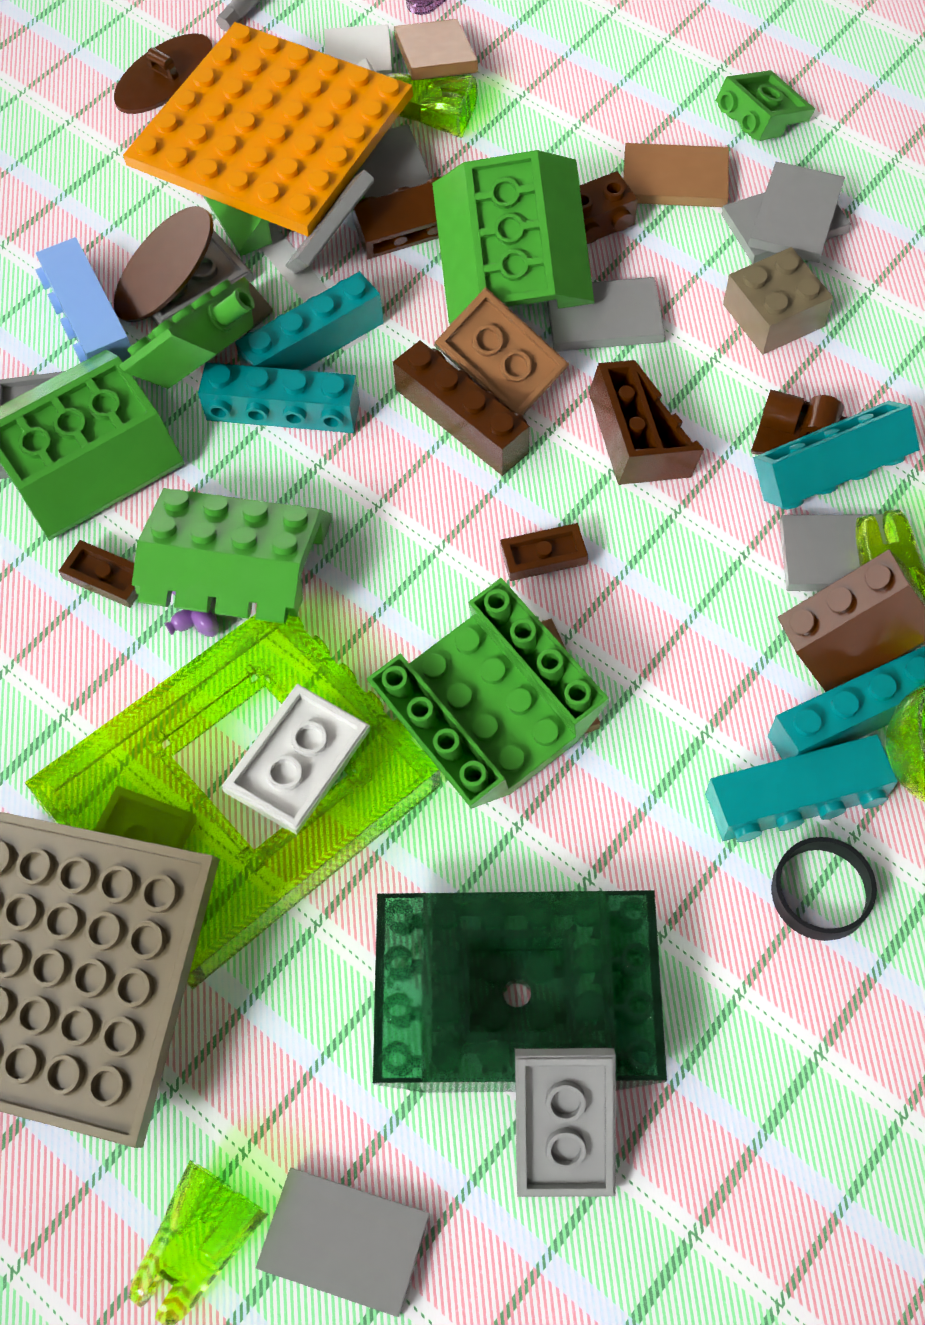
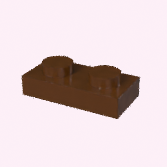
M578 523L500 540V549L510 581L588 564V553Z
M79 540L58 570L62 579L129 608L132 607L139 595L136 594L135 586H132L134 562L82 540Z

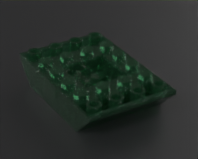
M655 890L377 894L373 1085L423 1093L515 1092V1049L614 1048L615 1091L667 1081ZM512 984H522L529 990L531 994L530 1000L521 1007L511 1006L504 999L506 988Z

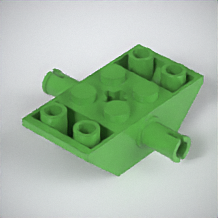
M242 277L231 284L227 278L192 304L187 305L171 318L162 322L147 335L148 338L144 336L127 349L131 356L122 362L119 367L125 373L166 389L171 388L254 327L252 309L255 303L250 294L247 279Z

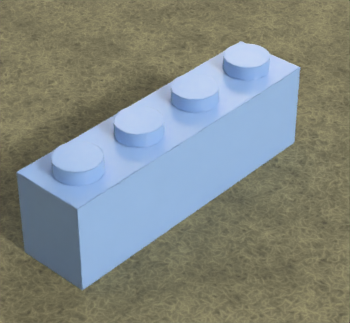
M74 237L35 252L41 265L35 271L44 290L51 288L53 291L47 295L57 315L64 313L65 315L64 318L60 319V322L68 339L76 338L78 343L72 346L80 363L104 350L116 354L122 362L131 356L127 351L131 346L129 339L77 238Z

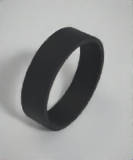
M813 837L796 843L783 855L773 874L771 894L778 914L790 928L807 938L831 941L852 934L866 920L876 901L877 883L870 864L857 849L838 839ZM821 850L842 857L856 869L864 884L866 901L861 917L855 922L840 928H822L804 921L792 911L784 898L781 888L783 866L792 857L806 851Z

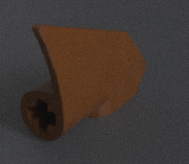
M770 389L751 453L760 455L846 419L847 417L842 416L844 405L840 400L829 395H817L812 397L810 402H807L802 397Z

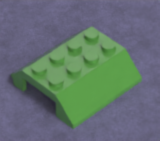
M163 488L137 541L132 586H135L136 594H139L138 603L169 607L172 591H175L174 607L176 609L209 613L212 597H216L215 614L249 619L252 603H257L256 620L286 624L288 614L294 617L298 615L303 601L301 574L312 545H323L332 521V513L322 509Z

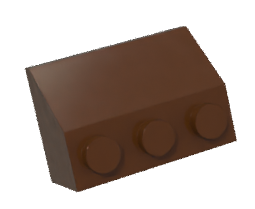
M890 549L777 617L795 652L825 692L902 657L925 644V598L904 562Z

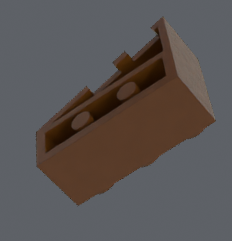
M635 360L598 363L589 390V396L618 485L691 478L704 448L697 440L692 442L681 428L683 421L676 413L671 415L660 400L662 394Z

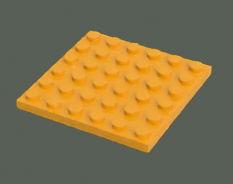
M234 22L125 151L123 157L126 166L309 237L413 97V87L411 84Z

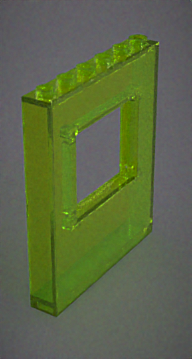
M254 614L24 782L35 800L54 823L208 854L220 859L187 980V985L191 990L201 984L440 787V770L424 750H421L411 740L412 736L397 718L393 721L384 712V706L375 693L370 690L365 692L357 684L356 676L345 663L341 662L338 665L329 656L330 651L324 641L317 635L311 637L304 630L303 622L298 615L294 617L288 614L286 624L256 620V614ZM255 674L258 679L252 682L251 677ZM296 684H299L369 724L370 731L345 767L344 771L347 776L328 791L298 834L282 827L257 848L253 849L176 762L173 756L266 687L282 704ZM165 740H168L170 745H168L166 748H163V742Z

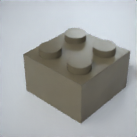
M790 247L729 274L723 305L761 354L764 355L825 327L834 297L796 251Z

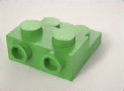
M772 70L726 76L715 100L721 112L726 113L729 118L738 121L742 131L758 141L782 137L787 125L810 121L815 111L811 104Z

